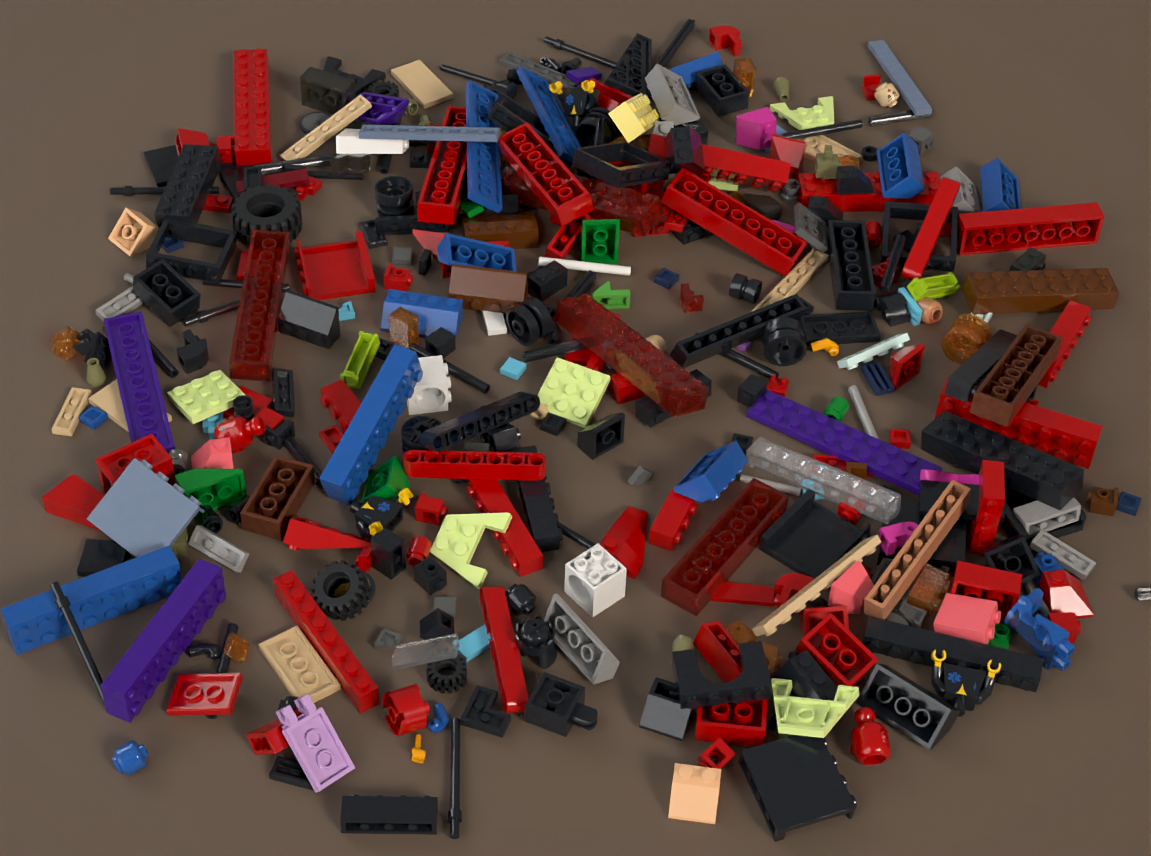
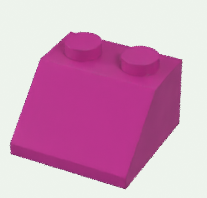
M769 107L736 116V143L738 145L757 150L771 147L772 135L776 134L777 119Z

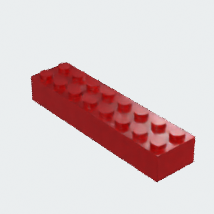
M528 122L499 136L497 142L502 155L561 226L594 210L589 192Z
M651 134L647 141L646 151L667 160L666 136ZM702 144L705 171L691 172L699 174V177L702 178L713 177L720 182L728 180L733 181L735 185L742 186L747 184L751 185V188L754 189L766 188L769 192L777 193L788 184L791 163Z
M684 168L679 171L669 184L661 200V203L682 214L684 217H687L783 276L790 272L808 243Z
M879 172L864 173L871 180L874 189L873 193L838 195L835 179L816 178L815 173H798L797 181L800 184L798 202L808 209L809 196L826 197L841 212H880L884 209L885 201L931 205L941 181L938 172H922L925 189L912 198H885L882 195Z
M1098 202L958 214L956 250L958 255L962 256L1028 250L1030 247L1041 249L1097 244L1104 214Z
M949 378L946 379L940 393L935 418L945 410L1065 462L1086 469L1090 468L1102 431V425L1027 402L1023 404L1008 427L998 425L991 420L979 418L975 414L969 413L973 397L968 402H964L945 395Z

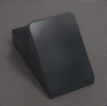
M427 141V151L410 152V168H429L435 146Z

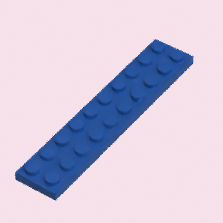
M519 66L517 69L519 80L523 83V88L527 91V96L531 99V104L535 107L536 113L541 119L540 122L544 125V130L548 133L549 140L553 143V148L557 151L559 159L563 162L573 163L575 148L582 147L554 93L550 91L549 83L545 78Z
M470 80L466 83V127L499 128L497 124L487 118L493 109V104L498 99V94ZM467 141L468 199L497 213L502 210L501 157L498 142Z

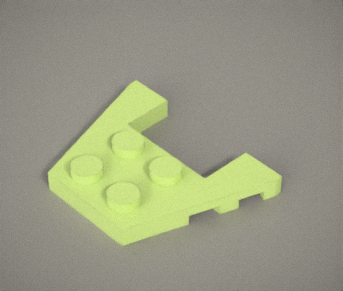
M833 96L818 98V105L813 106V108L800 107L797 110H790L785 102L770 104L772 113L776 111L778 117L788 119V123L798 130L834 124Z
M510 513L446 515L430 553L450 569L457 572L462 578L472 583L474 587L480 589L488 572L486 569L470 565L469 563L485 528L506 533L512 515Z
M771 679L778 733L824 738L859 697V687L838 685L834 701L790 696L792 680Z

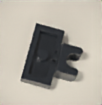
M84 329L76 336L80 342L75 344L73 348L83 356L86 354L84 360L86 363L90 358H97L104 370L110 352L108 338L98 331L93 333L89 329Z

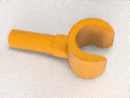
M417 734L415 746L412 748V761L423 764L426 750L420 749L421 735Z

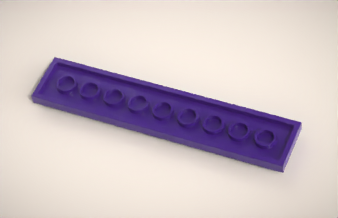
M142 311L105 318L103 320L131 443L152 433L168 453L170 450L175 449Z
M768 389L747 410L746 417L835 456L842 461L867 463V472L919 496L920 470L942 471V467Z

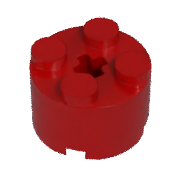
M417 684L408 685L383 694V709L387 708L389 714L385 716V719L395 736H403L428 726L427 714H430V707L427 701H423Z

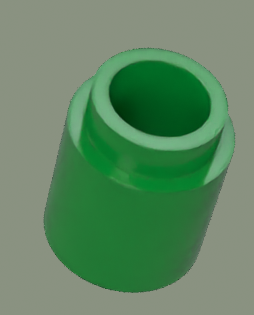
M833 397L825 409L824 415L841 422L849 410V403L842 397Z

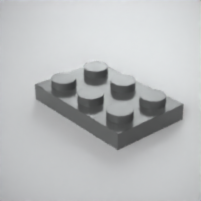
M798 202L794 207L796 235L809 242L813 249L824 253L828 249L826 222Z

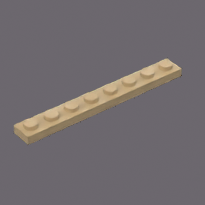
M878 535L864 539L752 628L755 636L763 634L769 636L777 630V625L788 622L792 618V613L803 610L808 600L813 601L821 595L820 591L822 589L830 588L831 584L834 583L833 580L839 578L855 562H862L863 556H869L877 550L875 547L882 542Z

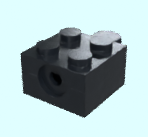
M546 672L542 674L525 704V722L564 737L568 735L573 725L588 731L594 729L597 725L598 713L596 709L584 705L585 687Z

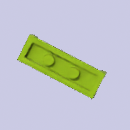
M949 272L946 275L921 279L917 277L906 287L917 302L923 299V297L935 299L952 296L961 286L957 284L958 280L955 275Z
M359 331V338L344 372L340 375V379L348 387L361 389L380 345L378 334L374 333L372 335Z

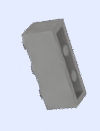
M1073 497L1061 510H1058L1037 500L1014 508L1013 513L1029 533L1028 538L1036 536L1041 530L1047 532L1079 521L1081 505Z

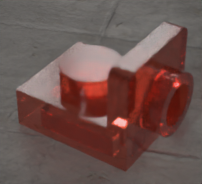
M688 283L681 284L679 298L684 313L702 311L703 295L694 296V292L690 290Z

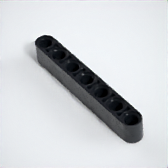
M523 391L517 392L424 431L420 435L419 443L423 448L435 452L444 451L537 411L540 406V399L535 394Z

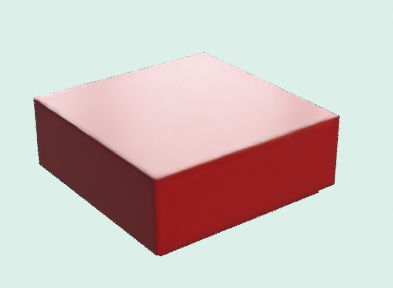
M890 429L889 444L900 449H910V430Z

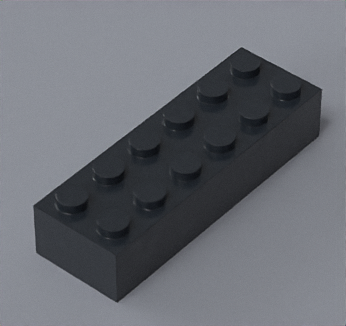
M184 144L154 213L156 224L159 228L165 217L198 223L222 164L218 146Z
M829 220L827 243L835 310L873 311L876 293L865 221Z

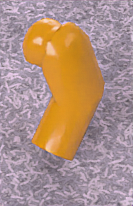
M828 338L811 343L813 352L824 349L831 356H836L839 353L837 343Z

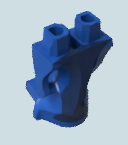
M1037 588L1027 596L1022 595L1018 602L1008 612L1004 623L1016 631L1034 649L1039 658L1044 659L1043 666L1045 669L1049 670L1055 666L1059 670L1064 671L1071 664L1069 656L1072 655L1076 646L1068 641L1070 633L1066 629L1039 614L1035 618L1032 616L1042 606L1041 600L1044 593L1041 589Z

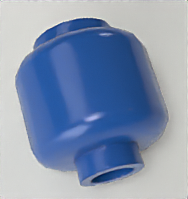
M132 740L116 748L114 751L115 756L112 757V760L120 774L131 775L146 767V757L149 756V753L144 744L139 745L136 741Z

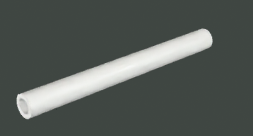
M539 257L538 266H546L555 260L567 269L591 270L593 272L630 276L631 267L548 257Z

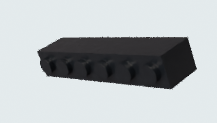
M536 445L512 449V452L538 453ZM547 475L544 479L538 481L516 480L529 533L541 552L559 550L560 541H563L562 529L557 527L559 525L558 514L553 512L555 510L554 499L549 497L551 494L550 484L545 482Z

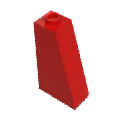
M74 473L42 496L44 509L47 513L101 531L88 521L87 518L105 495Z

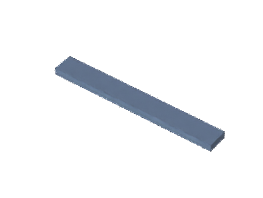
M885 41L868 42V48L915 116L931 114V106Z
M363 125L358 135L359 139L497 142L501 131L500 128Z

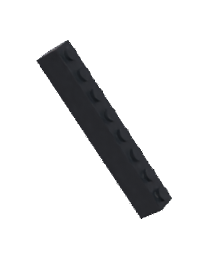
M796 293L676 343L670 356L680 370L762 336V330L765 325L774 319L789 317L799 321L807 308Z
M1001 329L996 332L949 376L945 395L968 402L974 397L975 391L1017 335Z
M869 616L863 644L872 653L931 667L935 666V662L931 658V654L935 649V656L938 659H942L943 650L946 652V658L941 662V666L947 663L986 671V675L989 673L987 669L988 662L992 660L990 665L992 670H997L999 663H1001V670L994 677L996 678V683L1032 692L1037 691L1044 661L1043 658Z

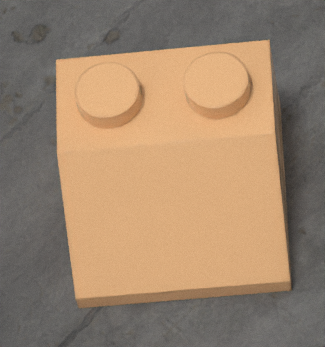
M125 208L108 239L127 255L133 257L150 248L159 227L142 213Z
M675 763L668 818L715 824L721 769Z

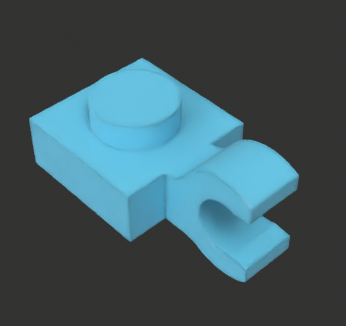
M223 412L203 420V432L209 433L210 440L215 439L214 429L217 424L223 421Z

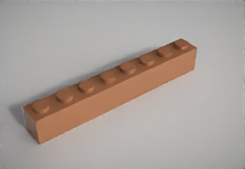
M954 480L949 483L865 597L864 614L883 620L888 617L969 505L971 488Z

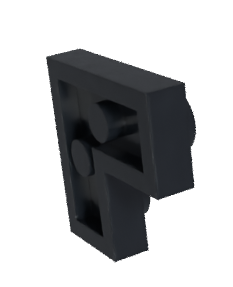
M476 685L460 718V725L503 738L511 721V715L492 709L497 700L498 691Z

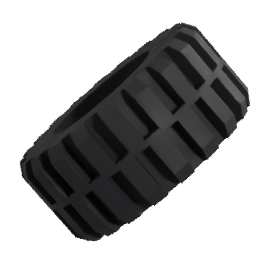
M271 184L248 188L246 192H241L235 198L231 206L233 230L237 231V238L251 248L257 247L260 250L268 248V250H272L275 247L281 248L284 244L288 245L293 239L295 240L302 230L300 200L287 188H282L278 185L271 186Z

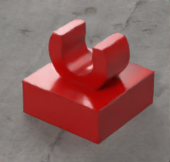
M773 374L772 377L770 376L767 389L785 397L789 380H786L784 376L783 379L776 378V374Z

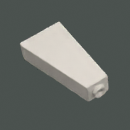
M346 128L336 136L337 154H403L409 148V140L359 139L358 133L360 129Z

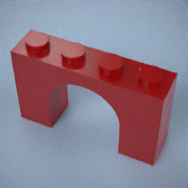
M982 460L979 472L976 520H969V553L983 555L981 550L994 543L1005 502L1004 462Z

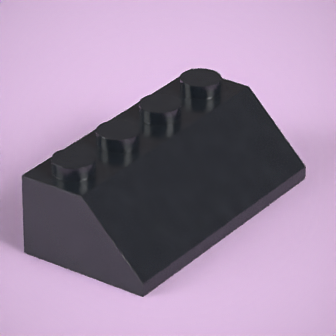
M878 663L856 701L862 707H869L874 710L876 716L929 750L951 730L960 713L959 709L890 666Z

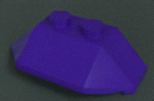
M362 92L361 95L371 103L372 107L355 120L374 124H394L404 115L409 99Z

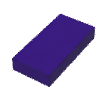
M593 67L568 70L566 71V77L575 83H581L591 78L599 80L602 77V73Z

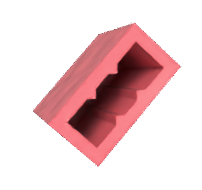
M946 593L933 623L934 631L988 645L989 640L994 638L995 625L1000 622L1001 611H998L997 601Z

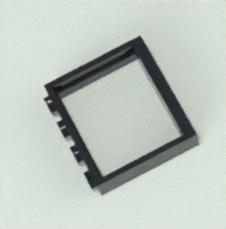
M627 141L575 148L572 166L616 188L668 180L671 162ZM623 160L632 164V166L618 168L608 162Z
M885 201L880 263L885 262L891 254L888 251L890 218L924 221L931 205ZM952 206L946 222H951L950 256L931 255L925 270L954 272L957 249L958 207ZM901 253L898 263L899 267H904L910 253Z
M165 217L146 253V269L164 259L183 277L220 283L237 246V231ZM166 237L223 248L216 264L159 253Z

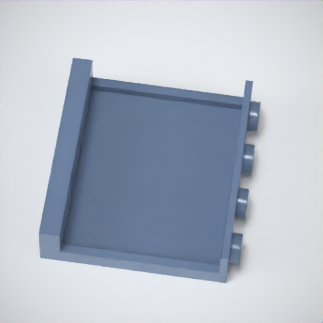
M134 458L91 512L87 520L137 558L169 545L171 547L198 511L203 513L205 510L199 507L201 502L192 495L190 498L183 495L185 490L176 483L173 486L167 482L169 478L160 471L157 474L151 470L153 466L143 459L140 462Z

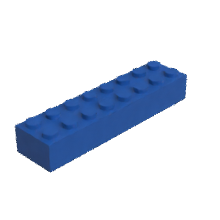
M394 344L319 478L328 498L350 505L352 500L356 499L360 485L366 481L371 465L376 463L377 454L381 448H384L388 434L394 430L398 416L404 412L405 404L408 398L412 397L416 383L422 379L423 371L415 351Z
M169 545L60 587L64 596H67L71 603L69 607L81 631L169 597L181 583L182 576L179 562ZM52 590L1 608L6 631L16 655L72 635L61 610L57 609L55 604L56 598Z

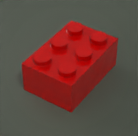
M957 561L950 594L997 601L998 611H1001V619L1005 620L1008 612L1018 601L1022 574Z
M832 613L827 615L806 634L795 649L799 654L808 650L837 688L838 685L854 687L873 670L879 661Z
M768 699L697 707L695 740L715 742L720 737L726 744L753 747L764 744Z

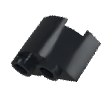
M898 292L875 297L874 307L881 311L882 318L886 320L890 327L910 322L911 314H907L905 304H908L903 294Z

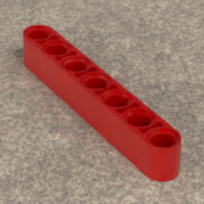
M946 177L942 178L904 265L902 277L911 280L917 277L921 279L958 194L961 182Z
M409 450L403 455L405 475L411 478L538 481L546 476V457L541 453Z
M481 587L480 604L487 634L490 633L489 646L504 713L525 712V704L529 697L504 587Z

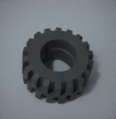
M341 560L340 563L333 561L330 566L328 564L324 565L325 569L323 571L319 570L317 572L318 577L313 578V583L315 584L311 586L313 599L321 610L334 620L340 618L341 621H344L347 617L350 619L355 618L354 614H361L363 612L361 609L363 607L366 608L368 605L366 600L371 598L369 581L361 570L351 562L347 563ZM350 583V588L345 595L339 598H332L334 590L339 585Z

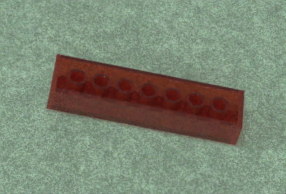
M753 478L662 579L661 597L697 616L715 593L760 544L761 535L787 511L789 496Z

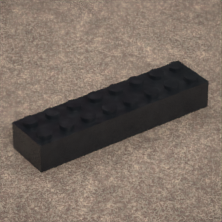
M945 410L921 431V450L976 474L980 472L982 460L1004 462L1005 487L1055 509L1061 510L1083 489L1084 469Z

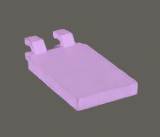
M306 694L294 700L298 710L302 713L300 716L297 717L290 705L276 711L280 722L284 724L282 726L283 735L316 793L355 769V766L323 708L317 709L309 694Z

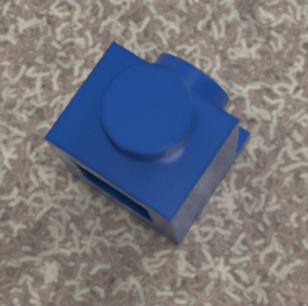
M1040 552L1033 557L1041 574L1035 577L1039 584L1044 571L1065 569L1058 564L1052 553L1045 555L1043 552Z

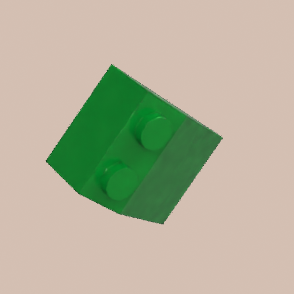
M620 219L582 221L580 234L581 261L618 264Z
M192 469L175 475L176 484L185 490L183 495L187 498H190L192 495L201 502L199 506L201 508L209 505L216 511L227 507L246 495L242 469ZM198 511L194 518L202 516L201 512Z

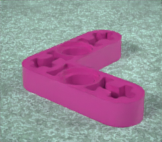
M920 470V481L950 483L954 480L962 484L979 485V474L958 475L936 470Z

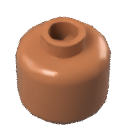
M923 297V299L917 302L923 310L921 321L933 324L941 319L943 309L938 301L929 297Z

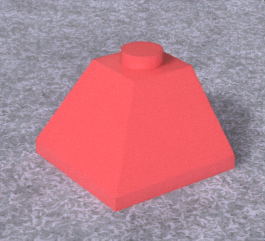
M230 438L208 440L191 456L192 469H234Z
M855 562L831 584L828 606L845 605L848 608V614H861L864 611V599L874 587V584L861 562Z

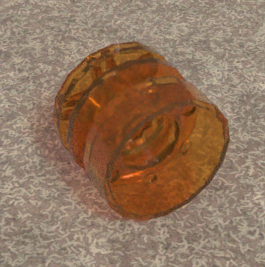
M973 314L959 315L954 320L941 343L942 351L946 357L952 362L962 365L990 339L991 331L988 324Z

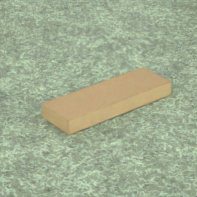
M71 388L52 427V434L72 437L79 423V416L84 412L89 402L88 398L92 396L91 390Z

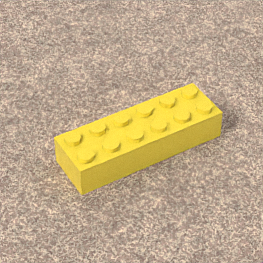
M642 93L625 101L608 113L628 143L655 126L656 122H660V114L656 109L651 108L649 98Z

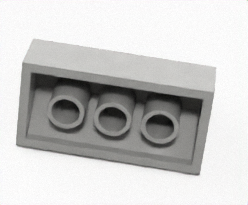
M656 64L645 77L647 88L651 92V97L655 101L656 109L661 115V120L673 121L674 126L699 120V113L683 78Z
M554 594L544 618L545 621L549 620L551 622L552 628H556L554 642L593 685L613 679L620 663L618 659L558 594Z

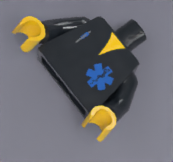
M585 80L581 83L582 87L564 88V90H561L563 84L560 81L549 85L551 92H557V97L562 104L565 116L574 118L573 127H577L587 113L599 105V90L593 89L595 87L594 81Z
M405 488L394 498L371 496L364 504L354 501L350 507V512L355 514L356 529L360 536L364 539H372L374 534L379 533L385 527L393 531L403 520L402 505L410 503L409 498L413 497L411 491Z
M936 649L932 652L931 658L935 662V666H932L931 684L941 699L960 710L958 717L963 716L965 710L973 711L976 704H982L991 696L996 681L994 677L995 674L1000 672L1001 663H999L997 670H992L990 668L992 660H990L987 665L989 673L986 675V671L947 663L941 666V662L946 658L945 650L942 651V659L936 658Z

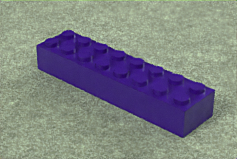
M198 559L100 685L108 714L129 723L135 716L139 715L145 702L153 696L160 682L162 683L166 679L167 673L172 666L178 663L179 657L184 650L190 647L191 641L196 634L202 631L205 622L212 618L217 606L224 602L226 591L222 567Z

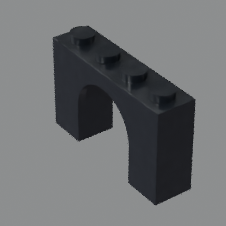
M762 641L739 643V661L742 673L736 679L725 683L710 681L701 674L697 664L695 649L673 651L672 668L680 709H695L703 706H718L720 704L741 703L751 700L760 701L771 698L772 683Z

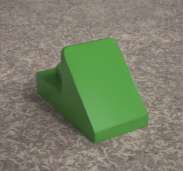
M610 281L603 284L592 295L593 310L630 308V289L611 290Z

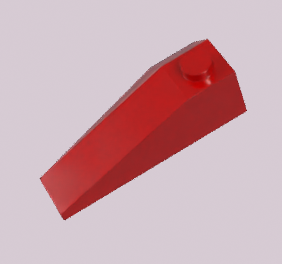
M628 506L605 534L600 545L627 568V577L636 579L644 562L648 512Z
M296 515L290 518L283 543L288 544L287 548L299 551L300 548L371 547V540L351 533L341 534L339 529L325 526V528H322L321 523Z

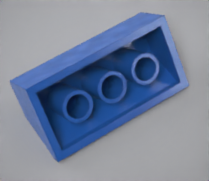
M715 52L669 70L680 75L686 87L690 88L695 82L696 72L721 66L723 62L719 52Z
M905 132L876 151L883 197L912 198L925 189L918 145Z
M998 157L980 168L982 212L1021 209L1018 178Z
M448 233L445 234L437 246L438 261L447 265L457 264L517 271L514 248Z
M389 289L384 301L380 331L427 338L432 332L443 327L447 331L452 332L456 340L463 319V300Z
M735 440L704 454L677 483L673 490L678 494L701 503L707 500L712 502L721 496L720 492L729 487L728 483L736 479L735 475L744 470L743 466L748 462V459Z

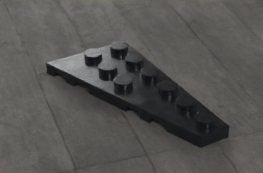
M637 33L604 84L631 96L642 93L651 100L652 95L647 88L645 77L652 70V39Z

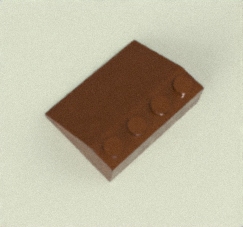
M533 210L515 213H479L471 218L461 214L463 234L466 238L483 242L508 241L509 247L514 249L538 248L539 231Z

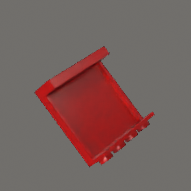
M362 231L355 232L356 240L333 244L301 248L300 240H297V247L294 248L295 258H299L297 259L298 270H302L299 272L301 283L305 282L302 284L304 295L316 300H326L376 292L375 277Z

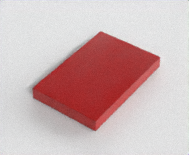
M241 673L178 674L166 712L169 716L231 715L243 676Z

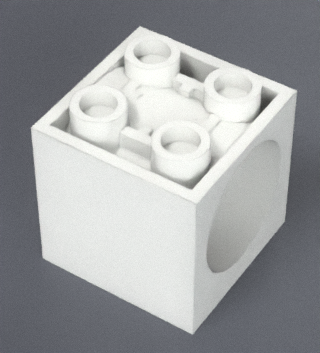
M442 355L418 358L423 376L421 381L416 383L412 397L407 400L409 415L448 411V403L452 402L451 392L450 390L448 391V388H451L450 376L446 377L448 375L447 363H443Z
M596 544L565 564L564 592L593 618L625 597L627 568L600 544Z

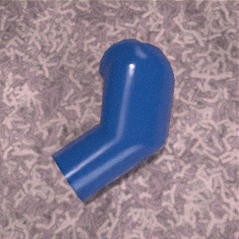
M436 703L433 706L436 718H432L433 722H428V727L433 733L441 732L449 722V717L443 703Z

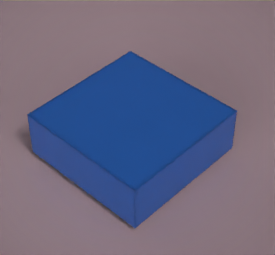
M93 405L79 416V422L93 430L108 419L107 413Z

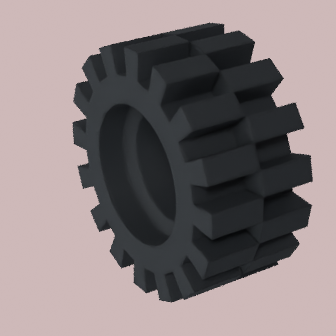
M382 80V82L376 81V84L372 83V86H369L368 93L399 97V88L394 82Z
M445 651L443 655L442 652H438V657L435 655L431 656V660H428L426 668L429 686L431 688L434 686L436 692L441 689V693L444 694L445 690H448L450 694L453 693L452 689H455L457 692L460 690L459 686L463 688L467 681L465 659L462 660L460 654L456 656L454 651L452 654H449V651ZM442 669H452L455 671L454 674L448 676L441 675L438 672Z

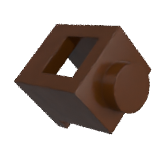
M1093 486L1092 491H1088L1086 496L1089 512L1114 516L1118 504L1119 488L1114 487V490Z

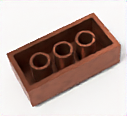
M275 455L240 513L242 529L282 540L287 531L290 518L297 514L315 483L314 465Z

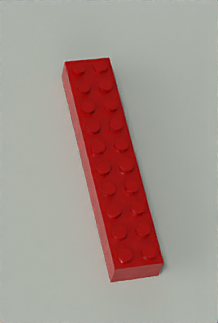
M240 49L234 51L236 166L272 163L267 49Z
M448 106L442 126L466 127V107ZM467 141L436 142L417 203L419 222L454 225L467 181Z

